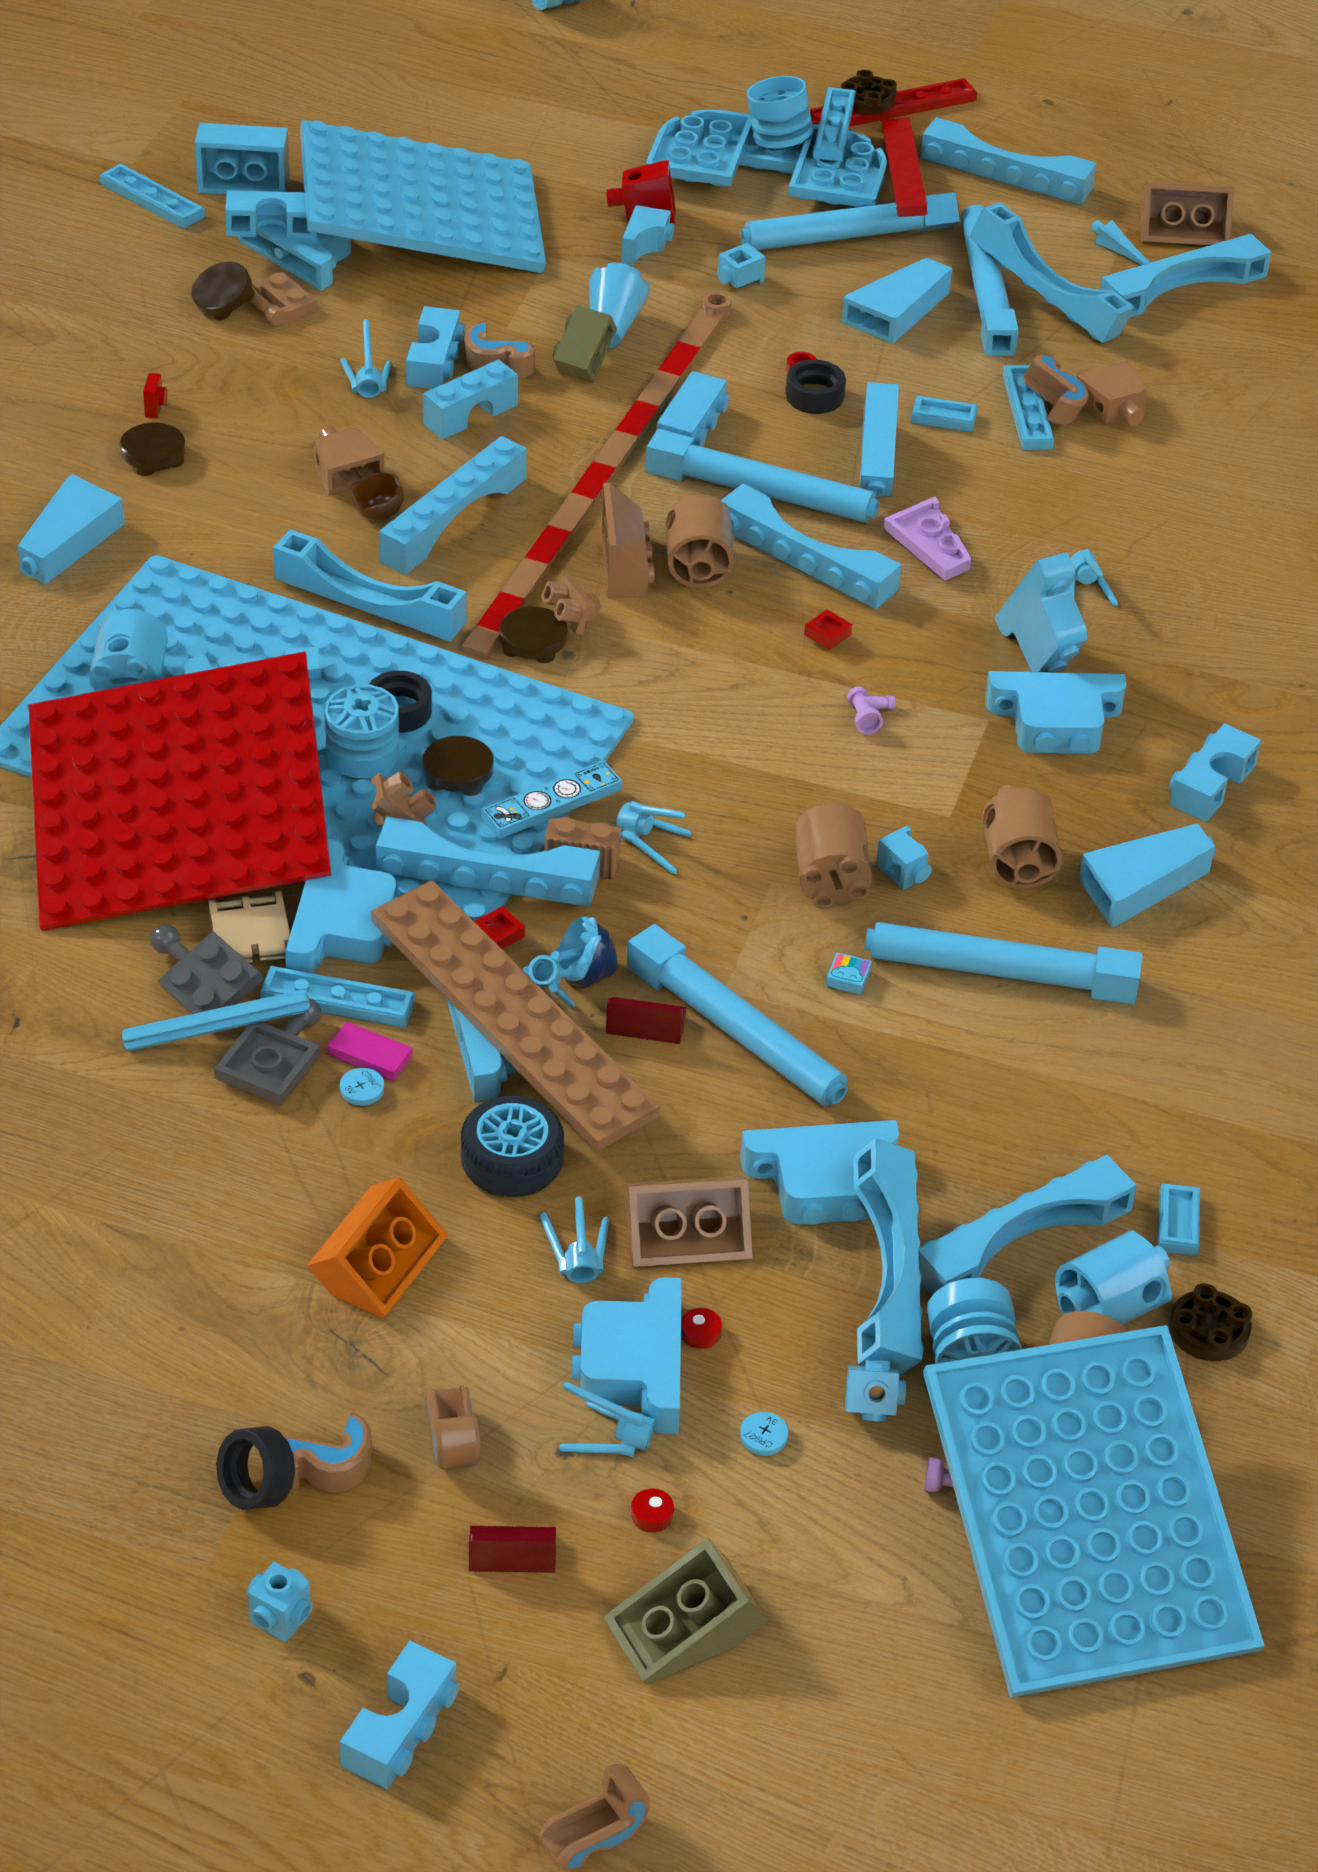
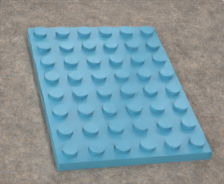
M302 120L300 140L308 231L532 272H544L546 259L530 163L521 159L511 160L497 157L491 153L469 152L464 148L443 147L433 142L422 143L412 141L406 137L396 138L374 131L354 130L348 126L327 125L317 120Z
M1167 1325L925 1366L923 1370L924 1379L1010 1698L1260 1652L1265 1646Z

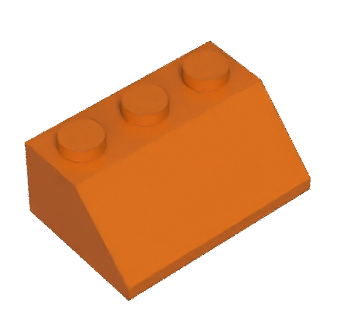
M396 1177L370 1186L307 1264V1267L331 1295L382 1318L389 1313L448 1237V1234L400 1177Z

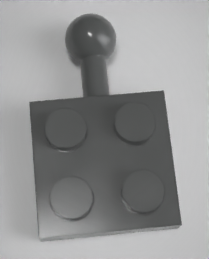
M159 925L151 933L150 942L153 949L161 954L170 953L179 961L158 980V983L190 1014L236 1005L263 980L259 971L214 931L191 951L180 943L179 932L171 925Z
M309 998L310 1010L305 1013L291 1015L292 1019L283 1030L262 1022L248 1025L215 1066V1079L282 1106L320 1057V1045L298 1037L303 1028L313 1027L320 1020L321 1008L319 1004Z

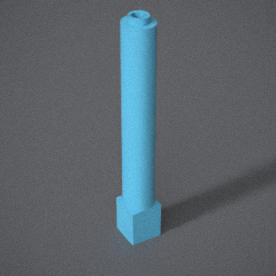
M953 192L926 196L928 214L925 216L899 217L897 216L895 203L748 221L745 223V228H741L742 244L749 243L759 251L912 230L922 232L953 228L960 222L956 194Z
M972 205L962 212L961 224L982 322L980 334L985 356H1015L1019 331L1015 312L1009 306L1000 262L991 254L982 251L978 244L969 238L984 208L981 205Z
M657 429L646 449V472L682 482L683 478L688 476L734 489L738 488L741 484H745L775 500L863 523H868L870 518L874 519L879 509L880 501L875 499L874 491L694 445L693 437Z
M876 922L875 929H867L865 950L871 951V958L1091 990V998L1134 1005L1142 963V953L1098 946L1097 954L882 922Z
M655 923L628 941L627 968L656 990L666 987L822 1106L827 1107L831 1104H837L845 1097L848 1090V1079L844 1073L685 956L686 946Z

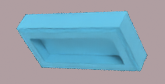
M916 396L911 423L973 432L978 405Z
M1161 1183L1159 1191L1158 1246L1162 1247L1166 1253L1198 1256L1200 1188Z

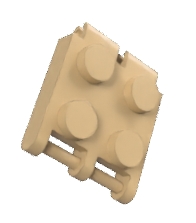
M275 891L273 896L249 898V895H243L241 900L217 903L215 899L208 900L212 931L220 936L246 961L252 963V955L259 954L260 961L286 958L285 951L290 937V930L282 891ZM275 903L272 905L251 907L252 905ZM242 907L240 909L218 911L220 909Z

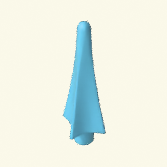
M1099 220L1092 224L1091 230L1098 235L1094 243L1117 252L1139 265L1151 263L1127 239L1113 220L1106 225Z

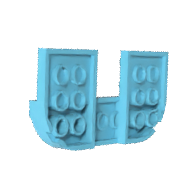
M710 109L691 111V115L683 117L681 121L678 116L667 121L660 128L645 165L669 160L671 178L683 179L686 182L709 183L717 187H731L739 165L752 167L756 170L779 171L783 174H793L789 184L788 196L797 197L801 200L823 201L831 205L842 204L864 207L877 204L881 188H884L887 159L881 148L874 149L871 139L848 130L842 162L813 158L819 128V125L812 124V135L802 143L785 148L761 147L754 142L751 124L753 116L745 113Z

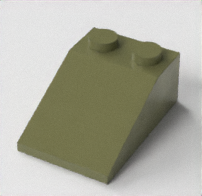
M709 1538L705 1539L603 1616L633 1667L646 1685L736 1647L769 1622L728 1558Z

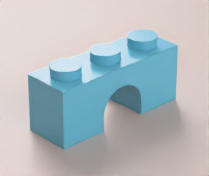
M227 190L225 206L226 236L256 237L257 230L261 226L276 224L287 230V238L317 239V232L308 231L305 193Z
M423 307L418 322V343H411L406 358V386L434 389L439 385L445 384L447 378H452L454 360H458L459 342H463L465 337V324L460 323V310Z
M496 360L423 393V424L443 440L468 428V416L476 404L491 416L498 415L517 406L518 374L500 360Z
M1224 723L1215 734L1210 733L1203 748L1198 753L1193 752L1186 767L1182 771L1178 770L1174 773L1169 783V790L1172 791L1169 805L1201 821L1207 822L1223 804L1228 779L1240 784L1256 766L1261 740Z
M409 1641L387 1672V1699L400 1704L404 1709L396 1714L385 1716L376 1714L363 1707L339 1742L341 1767L388 1790L396 1776L402 1777L409 1769L414 1755L413 1751L419 1742H426L430 1738L437 1722L436 1717L443 1707L449 1708L454 1702L459 1691V1683L456 1682V1662Z

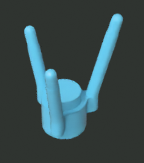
M364 319L365 366L360 368L355 377L347 360L341 358L340 362L351 382L352 392H358L364 398H374L387 390L386 382L392 363L391 361L386 362L382 374H380L376 367L372 366L369 320Z
M1089 549L1076 552L1071 557L1075 570V578L1070 586L1073 598L1076 580L1083 584H1091L1096 580L1111 604L1117 606L1118 601L1105 581L1095 555Z
M634 801L624 804L617 817V827H622L621 830H623L621 838L635 844L671 874H676L677 869L669 861L637 836H646L654 826L675 834L690 837L692 834L690 830L655 819L652 816L683 819L685 818V813L646 806Z
M575 948L562 952L553 951L550 956L539 955L530 962L529 966L524 967L522 970L534 983L549 988L568 1007L573 1008L575 1007V1002L558 984L563 976V968L560 962L561 960L582 955L584 948Z
M578 1196L575 1199L577 1241L569 1245L565 1254L547 1213L542 1212L540 1219L558 1260L559 1274L566 1275L568 1280L574 1283H588L595 1280L598 1274L604 1272L603 1256L610 1219L608 1217L602 1219L595 1250L586 1241L583 1199Z
M569 1382L563 1384V1388L566 1391L586 1400L588 1408L618 1420L615 1438L622 1440V1443H563L559 1446L561 1452L613 1453L634 1457L636 1449L647 1451L653 1434L655 1419L627 1410Z

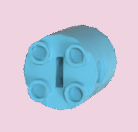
M121 609L110 613L103 619L99 627L89 673L90 684L94 691L161 679L168 644L167 630L162 622L152 614L139 609Z
M1130 1230L1060 1265L1055 1278L1059 1308L1063 1315L1074 1311H1093L1107 1315L1120 1324L1125 1325L1171 1301L1172 1292L1166 1270L1170 1265L1169 1257L1162 1247H1153L1144 1237Z

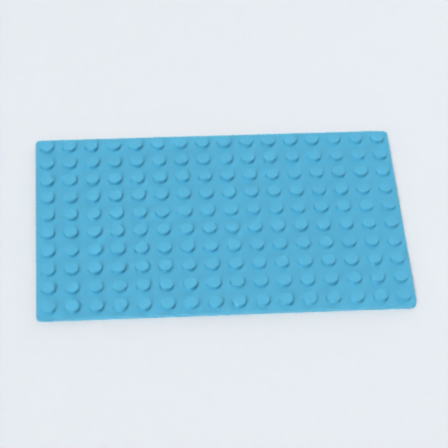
M154 555L148 559L0 725V767L32 778L28 704L95 692L90 684L89 673L99 627L106 616L121 609H139L150 613L160 620L167 630L168 644L161 679L183 675L184 662L201 655H206L212 668L216 669L284 656V648L319 646L321 678L310 679L327 838L342 844L344 857H349V866L376 870V843L382 828L375 824L373 820L375 810L371 808V805L375 801L377 788L372 784V778H352L342 775L334 770L326 759L325 703L331 694L339 689L355 684L368 685L373 678L393 670L413 672L428 681L432 689L431 717L421 728L407 733H399V760L383 776L388 779L401 771L412 781L414 791L409 794L410 796L415 795L424 788L433 794L436 809L425 817L426 825L431 831L447 841L466 849L500 855H523L543 852L549 820L499 839L481 818V809L602 760L606 762L633 723L634 713L618 706L159 555ZM395 696L399 707L410 706L417 702L405 696ZM448 736H468L485 743L493 753V774L482 785V791L475 796H467L462 792H451L443 789L432 790L427 786L426 777L423 773V754L427 747L436 740ZM568 811L553 818L559 819L561 817H567L571 811ZM392 875L396 880V895L399 896L429 882L428 880ZM435 882L473 921L501 906L504 907L513 895Z

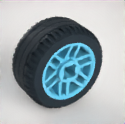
M501 1096L483 1102V1104L475 1107L466 1117L461 1129V1163L467 1177L484 1191L503 1197H522L534 1194L536 1191H541L547 1185H550L561 1170L564 1158V1131L558 1116L545 1104L523 1096Z

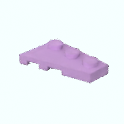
M936 496L884 519L883 529L944 581L971 568L972 559L959 536L953 534L950 529V521L946 514H942L939 510V502Z

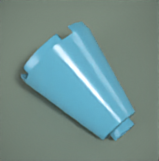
M615 262L608 263L607 267L599 269V267L595 268L589 279V309L611 315L617 328L608 349L615 348L620 344L649 296L648 281L645 283L640 277L641 272L627 264Z

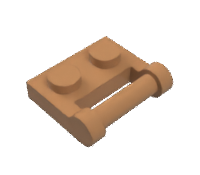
M283 271L252 283L255 294L250 302L266 315V319L273 326H280L317 310V300Z

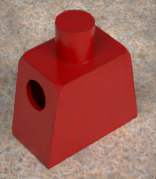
M669 160L627 169L623 172L622 188L606 190L608 207L625 206L627 221H630L637 205L671 211L670 223L675 224L676 204Z

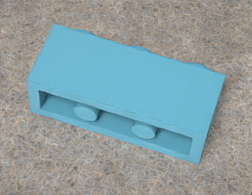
M692 371L658 420L657 429L693 437L694 445L703 447L707 433L710 429H715L721 412L725 413L728 408L730 395L726 393L727 380Z

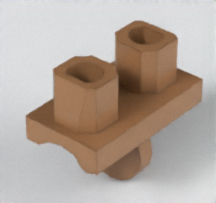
M564 574L560 583L548 581L541 595V599L545 604L555 607L554 616L558 621L566 622L575 634L584 635L586 630L585 622L595 619L601 608L600 600L596 595L585 593L571 575Z
M401 771L388 779L380 773L371 779L372 784L377 788L375 801L371 805V808L375 810L373 817L375 824L382 828L386 816L419 821L426 825L425 817L436 809L435 798L432 793L424 788L415 795L410 796L409 794L414 791L412 781Z

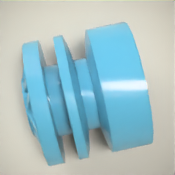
M794 76L771 77L755 83L747 90L749 113L753 116L751 124L754 142L757 145L765 148H785L802 143L812 135L813 126L810 110L807 108L809 101L804 80Z
M362 684L343 687L331 694L325 703L324 712L326 759L330 766L340 774L352 778H372L378 773L383 775L391 770L399 760V704L395 697L383 688Z
M964 1278L943 1286L928 1301L927 1317L930 1333L933 1337V1351L936 1364L1022 1349L1019 1342V1333L1015 1326L1016 1318L1011 1295L1008 1289L997 1281L985 1278Z

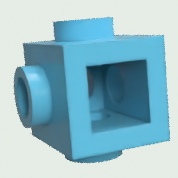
M866 1360L865 1366L848 1365L845 1396L846 1412L862 1413L861 1419L868 1421H886L887 1415L896 1416L897 1405H905L906 1380H899L898 1369L890 1368L891 1362ZM874 1386L883 1388L882 1392L878 1395L869 1393L870 1389Z
M273 1562L263 1574H257L253 1578L247 1589L250 1623L285 1643L298 1627L307 1620L311 1613L313 1604L310 1595V1581L296 1569H287Z

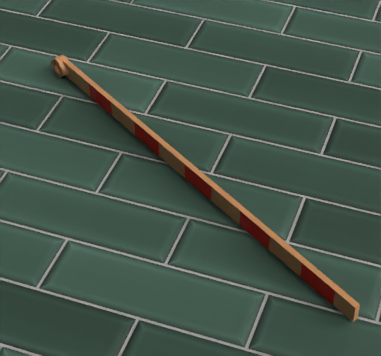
M715 291L703 295L701 309L462 644V652L484 659L489 657L500 641V623L502 619L511 611L524 607L603 494V483H610L719 326L725 319L730 317L732 300L728 297L727 293Z

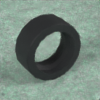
M816 359L798 362L789 369L787 374L785 392L787 401L794 408L806 413L822 414L834 411L843 403L846 377L837 365L828 361ZM806 384H820V385H824V386H826V387H828V388H826V389H810V388L804 387L803 385H806Z
M393 670L378 675L368 684L383 688L394 697L405 696L417 701L410 706L399 707V733L415 731L424 726L430 719L432 713V689L428 681L419 674Z
M269 1426L236 1429L225 1437L219 1448L216 1462L217 1480L222 1494L231 1505L241 1510L275 1507L287 1498L293 1487L295 1463L289 1442L280 1431ZM253 1445L259 1451L263 1462L262 1484L258 1491L253 1486L248 1472L249 1453Z

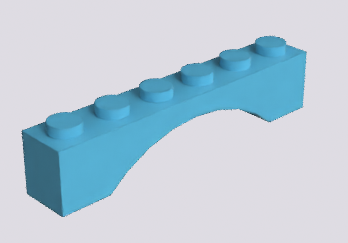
M937 117L928 126L922 137L920 159L1082 205L1094 187L1096 162L1071 155L1040 157L1009 152L980 140L962 124Z
M1001 202L982 209L969 236L970 239L978 244L982 251L991 254L1000 262L1003 268L1015 273L1026 286L1034 288L1044 296V299L1049 304L1062 310L1069 320L1081 325L1089 332L1093 339L1104 343L1120 336L1134 309L1132 304L1112 289L1096 290L1084 288L1058 275L1044 262L1035 250L1026 232L1022 218Z
M1247 234L1103 276L1100 290L1112 289L1132 304L1134 309L1130 317L1143 314L1147 306L1156 297L1179 286L1200 282L1245 284L1265 278L1268 274L1271 251L1255 236Z
M500 436L379 531L380 563L407 575L428 557L444 529L467 505L487 494L502 493L507 495L526 480L527 448Z
M741 484L721 500V502L729 506L733 536L858 601L877 609L899 591L902 564L879 552L839 548L805 536L792 528L779 516L769 496L745 484Z
M291 529L273 547L274 579L449 642L467 623V591L438 581L413 587L396 586L377 581L345 564L319 539Z
M386 816L376 843V871L428 881L433 880L440 883L591 907L599 880L600 851L567 845L532 854H489L466 849L451 843L431 831L422 822Z
M874 1138L853 1156L854 1191L865 1206L874 1225L881 1249L883 1266L881 1289L876 1305L868 1318L857 1328L858 1365L865 1366L866 1360L891 1362L890 1368L898 1369L899 1377H901L922 1360L924 1346L921 1342V1319L923 1312L920 1306L921 1273L919 1271L918 1255L920 1239L917 1226L919 1205L916 1196V1182L918 1172L915 1166V1151Z
M1108 1155L1093 1162L1088 1161L1080 1166L1079 1169L1063 1177H1056L1047 1185L1031 1193L1026 1192L1015 1201L1001 1208H994L987 1212L985 1216L969 1224H962L955 1228L953 1232L937 1240H930L924 1243L918 1251L921 1284L933 1296L937 1290L948 1283L964 1278H979L988 1262L1003 1247L1021 1236L1040 1229L1060 1225L1103 1226L1132 1211L1137 1185Z

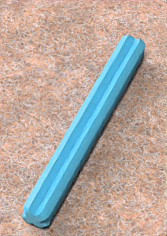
M306 990L294 991L127 1028L122 1031V1039L125 1049L133 1051L305 1013L310 1010V1001Z

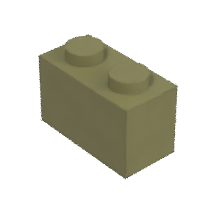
M579 305L576 306L573 315H569L566 320L565 333L561 342H557L553 350V360L559 373L587 382H594L617 330L611 315Z

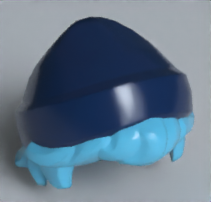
M584 916L573 921L564 934L560 947L554 951L562 952L575 948H584L582 955L561 960L560 964L563 968V978L573 986L587 988L614 974L617 969L616 948L608 930L596 923L594 917Z

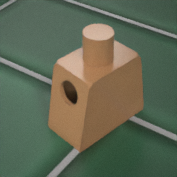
M1128 361L1077 374L1076 377L1084 383L1089 394V399L1083 409L1101 423L1110 425L1125 420L1130 426H1136L1143 420L1146 388Z
M326 427L321 430L318 438L314 441L315 466L328 496L353 489L362 478L373 473L384 472V453L356 428L336 432L334 428Z

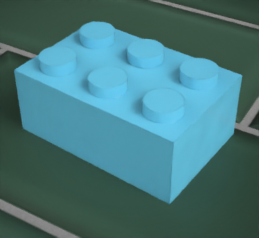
M199 123L194 142L198 193L227 195V190L287 192L290 181L288 128Z

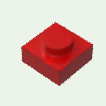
M148 373L143 390L146 418H158L161 406H166L167 387H162V378L159 373Z
M826 609L805 624L804 635L831 650L852 635L853 624Z
M503 906L474 921L501 949L525 937V926Z

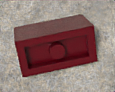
M619 997L608 998L606 1034L680 1044L686 1019V1007Z
M470 1526L469 1571L555 1573L556 1527Z

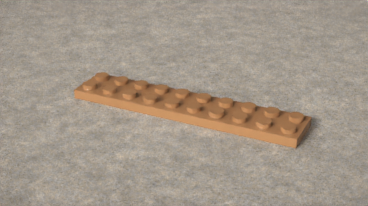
M433 880L371 910V921L596 1151L605 1148L659 1117L660 1106L534 983Z

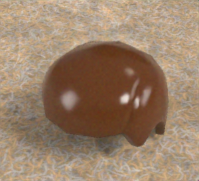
M387 472L373 473L362 478L353 488L356 507L360 514L367 519H388L399 511L404 501L403 490L395 474Z

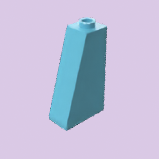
M926 257L859 288L843 297L841 323L894 344L949 294L952 268Z
M867 382L862 428L859 488L874 491L875 497H891L899 384Z
M74 474L69 475L17 545L20 572L46 585L124 525L122 498Z
M1198 823L1083 853L1079 881L1110 926H1118L1208 874L1212 858L1215 855V845L1212 838L1205 834Z

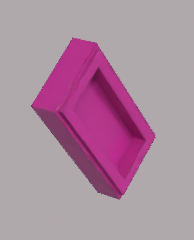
M346 1021L327 1045V1055L359 1068L375 1070L382 1077L395 1081L412 1059L413 1048Z

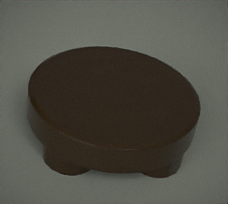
M859 70L855 77L841 84L840 89L856 91L853 106L854 112L879 114L890 110L896 103V81L873 76V72L870 70Z
M221 262L207 268L197 277L191 291L192 299L197 308L202 313L211 315L219 321L228 318L232 311L239 308L244 302L250 301L255 294L250 275L244 266L236 262Z
M157 422L139 424L127 430L120 440L122 458L129 465L135 467V472L141 476L151 475L155 470L179 467L184 464L186 450L184 435L180 430L169 424Z
M538 606L518 608L508 613L500 623L502 651L509 657L519 656L536 659L540 663H550L555 659V654L567 642V623L558 621L554 616V611L548 608Z
M448 736L430 744L423 754V773L426 777L427 786L432 790L443 789L451 792H462L467 796H475L482 791V785L493 774L494 757L492 751L485 743L472 737Z
M1198 1284L1195 1286L1194 1291L1183 1295L1174 1304L1169 1320L1170 1334L1179 1348L1195 1358L1206 1361L1228 1360L1240 1354L1249 1342L1252 1330V1310L1248 1305L1240 1303L1234 1297L1217 1291L1211 1284Z

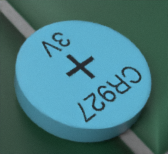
M356 1068L348 1071L341 1078L340 1093L343 1099L350 1104L358 1106L370 1105L382 1097L384 1093V1080L375 1070Z
M757 1412L749 1415L742 1422L740 1440L743 1446L754 1454L761 1456L773 1455L785 1447L788 1440V1427L782 1418L773 1413Z

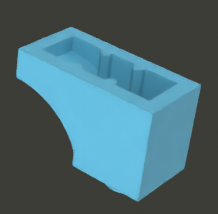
M635 206L622 238L621 263L633 265L638 258L647 253L664 251L667 241H672L675 225L670 223L671 211Z

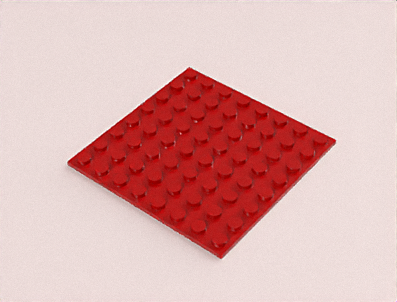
M306 651L28 704L39 927L41 931L332 876Z

